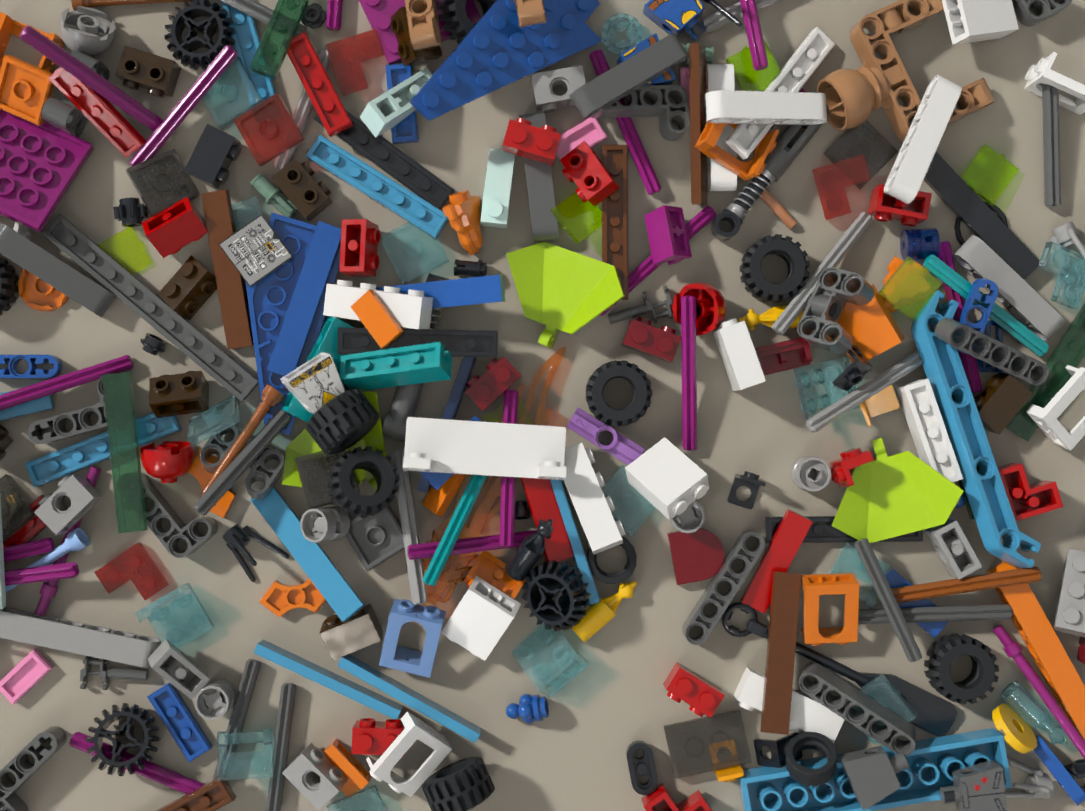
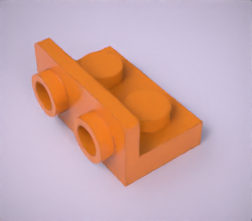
M482 551L463 582L469 588L475 577L478 576L515 599L526 580L517 581L512 579L505 571L506 563L487 551Z

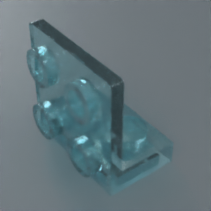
M849 357L794 369L795 384L798 387L801 410L804 413L805 420L813 417L856 389L854 385L848 391L835 387L832 383L850 366Z
M189 582L135 612L139 622L148 618L161 643L167 639L178 649L214 628L213 623Z
M544 624L511 653L537 689L550 699L589 665L587 660L572 647L560 631L555 632L553 627L545 630Z

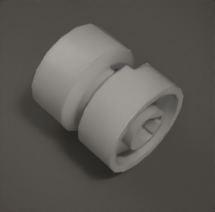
M801 457L792 464L790 470L793 483L797 487L808 491L824 489L831 479V469L828 463L817 457Z
M693 501L682 514L676 515L669 522L680 532H695L704 523V509L698 502Z
M340 506L311 508L302 515L300 521L302 535L306 540L314 543L341 539L346 536L350 528L348 513L340 511Z
M213 680L196 695L194 702L196 711L207 720L221 718L234 706L237 696L236 688L228 680Z

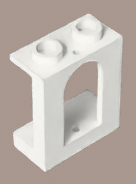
M1053 52L1046 58H1041L1038 64L1032 65L1025 76V79L1028 80L1024 87L1025 90L1042 97V86L1039 83L1051 85L1077 97L1073 101L1059 94V106L1078 115L1085 112V85L1051 70V66L1058 53Z
M1067 365L1065 368L1072 375L1068 382L1044 408L1032 404L1026 412L1054 444L1071 451L1085 435V416L1070 432L1063 427L1057 418L1081 391H1085V368L1080 367L1078 369Z
M407 711L401 718L405 729L377 761L369 756L366 761L371 769L369 772L374 779L379 782L384 780L396 793L400 794L403 792L412 797L452 748L443 734ZM418 739L434 749V751L408 780H405L391 770Z

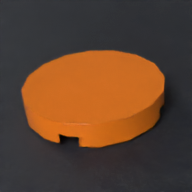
M26 269L21 272L18 280V292L30 308L42 312L54 311L61 308L69 300L70 297Z

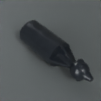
M552 519L547 521L539 520L537 532L526 536L505 566V571L509 577L522 581L529 574L545 551V537L546 539L551 538L553 532Z

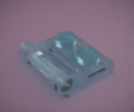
M845 542L829 574H839L842 569L847 573H854L855 577L873 586L856 547ZM877 559L886 579H888L894 567ZM874 586L870 593L859 588V600L865 602L864 605L871 609L878 600V594Z
M272 729L246 733L217 732L218 781L272 778ZM261 742L263 744V750L227 752V744Z

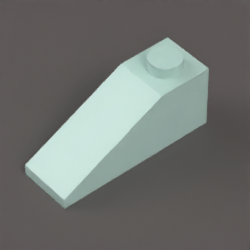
M427 67L367 104L360 118L375 138L396 126L416 110L409 102L432 76Z
M490 148L480 222L485 227L508 229L515 155L500 149Z

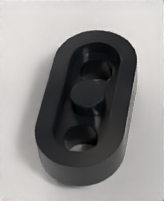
M634 741L628 746L626 751L632 787L638 794L649 795L656 790L658 785L651 747L646 742ZM637 750L644 751L643 756L639 758L634 753ZM641 776H648L649 780L646 783H641L639 781Z

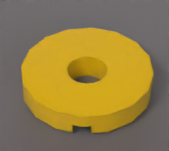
M1001 703L992 711V719L998 730L1003 729L1006 734L1004 736L1005 741L1013 749L1026 754L1037 747V740L1033 730L1017 710L1008 704Z

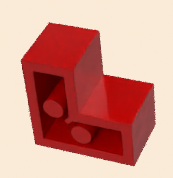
M1010 463L997 467L1015 521L1063 507L1055 481L1043 480L1029 485L1023 464Z
M663 783L653 793L641 798L646 811H714L700 790H697L677 804Z

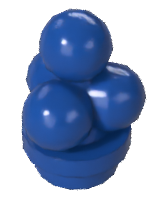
M524 694L520 697L519 705L511 703L506 707V715L511 719H517L521 716L522 720L528 724L533 723L535 720L537 722L542 721L543 718L549 717L546 696L540 697L539 694L533 696Z

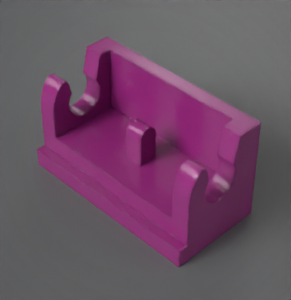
M663 205L644 215L653 265H660L667 261L668 265H672L692 257L683 209L681 207Z

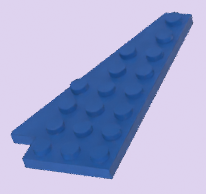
M497 0L409 103L430 121L599 43L601 39L585 23L600 5L599 1L543 0L546 22L520 28L514 0Z
M271 213L268 225L291 257L252 285H249L246 281L260 397L263 396L261 392L267 384L285 395L280 404H276L275 407L271 406L263 418L264 426L281 409L289 393V390L280 380L284 376L268 371L267 367L317 227L316 225L276 213ZM341 242L296 369L304 364L322 329L326 316L323 315L326 285L335 284L340 267ZM289 414L291 420L279 433L291 435L296 416Z

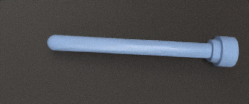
M76 528L67 535L63 544L26 568L47 566L70 551L83 550L90 545L88 535L81 528ZM18 585L5 586L6 593Z

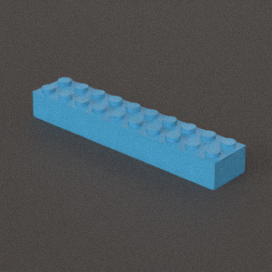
M994 728L917 740L914 751L910 755L905 756L909 768L896 773L900 788L866 810H863L859 805L838 757L846 753L837 754V770L833 778L819 786H806L797 782L790 776L786 766L781 768L763 766L743 770L745 776L738 777L743 811H877L941 800L940 787L954 786L952 777L954 771L994 760L1003 767L1005 789L1012 788L1004 736ZM882 746L888 758L897 755L892 750ZM827 756L798 760L796 762L803 767L816 769L827 763Z

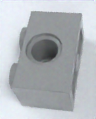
M583 65L531 74L536 111L542 110V112L551 113L557 111V107L567 105L570 109L576 108L569 96L579 87L586 84ZM560 85L565 87L567 92L562 96H557L552 90Z
M67 475L58 483L59 488L53 494L50 493L39 502L40 507L34 512L55 535L66 534L103 498L82 475ZM66 496L71 500V506L68 510L63 505V500Z
M948 518L945 524L925 530L949 576L960 580L982 567L957 520Z
M167 639L148 658L153 670L191 700L210 680L206 671Z
M312 743L282 772L318 811L348 781L343 772L334 766L325 757L323 751L316 748Z

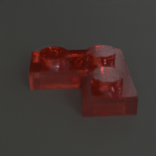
M376 29L326 44L325 46L342 95L345 96L367 89L368 84L360 63L384 55Z
M864 154L812 169L825 219L828 220L852 213L845 187L871 180Z
M141 542L136 543L94 572L108 594L131 580L144 600H148L169 585Z

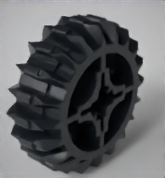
M193 0V5L190 6L187 1H184L185 8L183 10L175 7L176 17L168 15L172 24L165 25V29L170 32L164 35L165 40L170 42L167 48L170 52H174L173 57L176 60H181L183 66L187 67L190 64L193 70H197L200 65L205 71L208 64L212 63L226 45H235L236 41L231 35L236 34V30L233 27H228L234 24L231 18H226L228 12L225 9L220 10L218 3L214 2L211 5L209 0H203L202 4H200L199 0ZM198 17H210L209 19L205 18L201 22L193 20ZM187 25L188 33L183 38L185 41L182 43V33ZM219 27V38L216 44H214L213 36ZM194 28L204 34L203 36L207 39V42L197 36ZM202 47L208 49V51L203 53L191 52L192 50L196 51L197 49Z
M556 560L549 563L544 561L539 566L537 565L532 568L531 573L525 577L526 583L521 588L526 592L521 598L527 600L528 603L525 604L524 608H530L531 613L529 617L535 616L537 618L536 625L544 623L545 630L553 627L555 632L562 629L565 631L579 624L581 619L586 616V609L590 606L587 599L591 593L585 591L589 583H582L580 580L583 574H575L576 566L568 568L567 561L561 563L556 562ZM557 592H560V593L556 596V598H555L554 600H552V598L556 595V593H557Z
M123 703L121 711L117 705H112L113 714L104 709L102 711L105 717L104 720L98 717L94 718L95 723L99 724L97 728L89 727L88 731L95 733L94 737L86 738V742L94 743V746L87 749V753L97 752L91 761L96 763L102 760L98 766L99 770L103 771L109 765L107 770L109 775H113L117 768L118 776H124L126 768L129 774L133 775L135 774L134 765L143 770L145 768V764L142 762L143 759L149 762L153 761L152 756L148 755L149 751L158 752L159 748L152 746V742H159L161 737L152 736V733L159 731L160 728L159 726L150 727L156 719L153 716L145 719L149 712L147 709H143L138 714L139 705L134 704L129 711V704ZM127 718L126 723L123 722L121 728L117 731L107 730L116 720ZM135 720L141 724L144 730V741L138 740L134 736L135 726L133 725ZM126 732V737L129 738V740L134 741L135 744L129 742L127 744L123 743V746L121 747V742L118 741V739L113 738L112 735L118 737L120 735L124 736V733ZM103 738H107L113 743L112 759L108 757L104 750ZM128 749H141L132 759L120 762L121 756H124Z

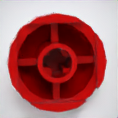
M705 282L692 283L682 287L683 289L675 295L672 310L676 323L681 324V297L691 295L696 298V336L708 334L718 328L725 319L727 309L726 301L721 291L714 285Z
M163 441V444L156 447L155 442L140 446L142 466L150 476L161 478V483L177 482V477L184 476L193 466L195 457L194 443L190 444L189 441Z

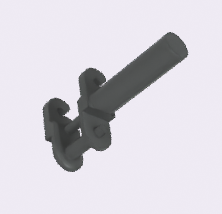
M667 285L663 286L666 296L664 302L650 304L646 291L642 292L645 304L608 314L610 324L647 314L649 311L652 313L650 320H654V323H657V319L666 316L672 319L673 310L670 309V305L673 303L670 293H668ZM666 306L667 311L655 314L654 308Z
M86 656L85 660H83L84 668L80 670V681L83 682L80 685V689H86L89 674L100 675L102 682L105 683L102 690H108L110 679L148 680L149 671L107 669L109 661L91 659L90 656ZM91 665H101L100 671H91Z

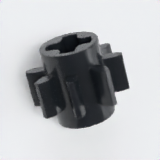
M139 198L120 199V205L113 207L114 219L122 221L123 227L141 226L143 218H148L147 205L140 204Z

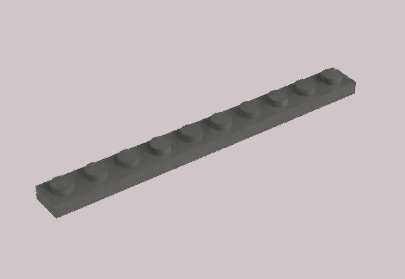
M58 214L42 233L241 402H244L259 384L258 379L183 316L173 311L157 294L63 215Z

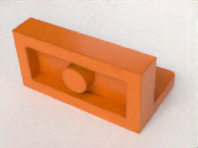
M337 738L323 751L325 757L334 766L338 767L348 779L341 788V791L348 798L352 797L359 789L362 790L370 782L371 774Z

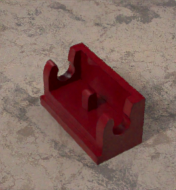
M802 337L755 348L764 376L810 365V362L813 361L809 343Z

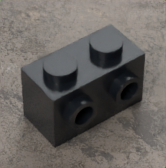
M207 124L184 171L219 189L220 185H223L228 179L230 173L228 168L232 160L236 161L240 155L241 142L236 137Z

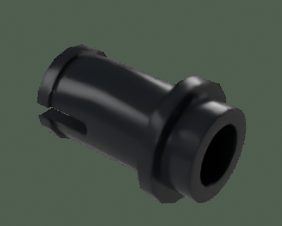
M480 259L478 262L455 260L454 276L481 277L487 275V263L482 262Z

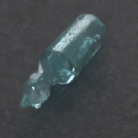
M1018 681L1010 683L1002 691L1001 699L1032 728L1036 727L1048 732L1049 739L1054 745L1056 743L1064 746L1068 744L1062 727L1053 726L1049 717V711Z

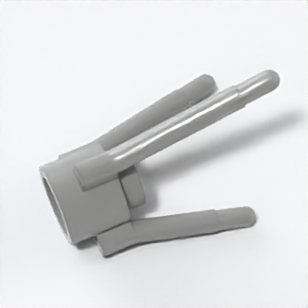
M1073 221L1052 230L1055 236L1050 238L1054 249L1061 289L1066 288L1059 244L1062 243L1063 248L1075 244L1085 259V242L1079 235Z
M1007 757L1009 764L1031 774L1032 777L1028 776L1025 784L1013 783L1014 788L1024 789L1026 792H1005L1006 798H1031L1037 800L1038 797L1044 799L1051 797L1053 793V781L1051 778L1043 777V771L1032 769Z

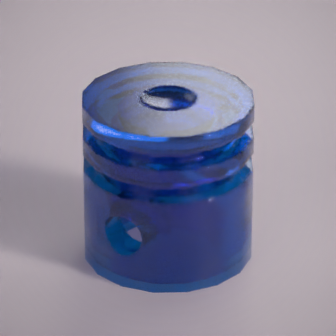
M936 228L902 230L900 252L904 261L909 259L911 261L925 260L931 254H934L936 257L939 256L940 237Z

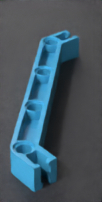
M938 290L934 291L922 301L912 323L911 331L963 477L961 480L983 545L989 553L1017 569L1032 568L1035 561L1026 559L1017 552V549L1021 547L1020 550L1023 552L1032 551L1038 553L1041 543L1018 530L957 348L939 340L935 334L936 325L943 318L953 319L959 303L951 300L944 304L939 303L937 306L938 300H943L945 294ZM936 306L940 310L939 313L935 312Z

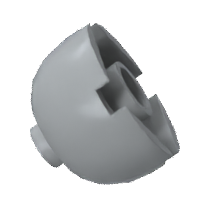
M77 6L76 11L69 12V8L61 13V37L65 45L72 51L78 50L88 56H96L105 53L111 46L115 36V22L113 20L112 23L108 21L107 14L90 7Z

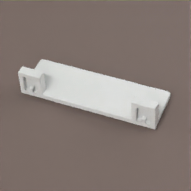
M408 417L406 422L403 471L564 480L567 467H564L566 428Z

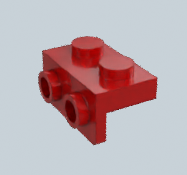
M853 448L840 453V459L830 462L831 479L834 484L838 483L839 487L853 486L854 482L849 470L873 461L870 450L861 451V448Z

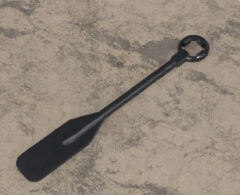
M734 602L727 607L722 615V625L726 632L735 637H746L754 633L768 639L769 628L758 622V616L754 608L741 602ZM735 608H740V611L746 614L751 612L753 615V619L749 620L746 626L747 629L744 631H739V628L733 625L728 626L726 620L731 619L734 613L732 610ZM796 642L795 653L855 681L866 695L912 725L933 735L942 736L950 730L956 719L957 710L952 703L892 674L857 672Z

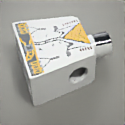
M324 352L280 379L302 406L313 414L328 401L345 392L331 355Z

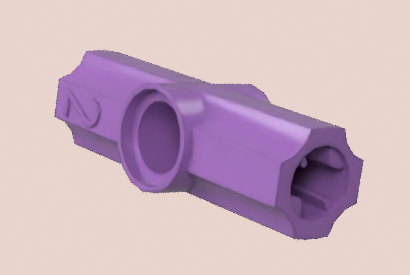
M577 408L566 426L627 465L641 456L645 450L580 408ZM603 430H607L612 434V442L608 445L599 443L598 435Z

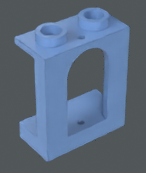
M395 599L389 615L379 666L430 678L446 611L440 610L435 606L414 605L410 600ZM406 622H417L424 627L426 638L423 651L397 646L400 629Z

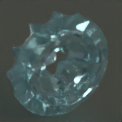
M625 13L615 14L608 18L602 27V42L608 51L619 56L642 41L643 30L635 17ZM629 27L626 35L628 41L621 39L615 42L617 38V32L615 31L619 30L622 32Z

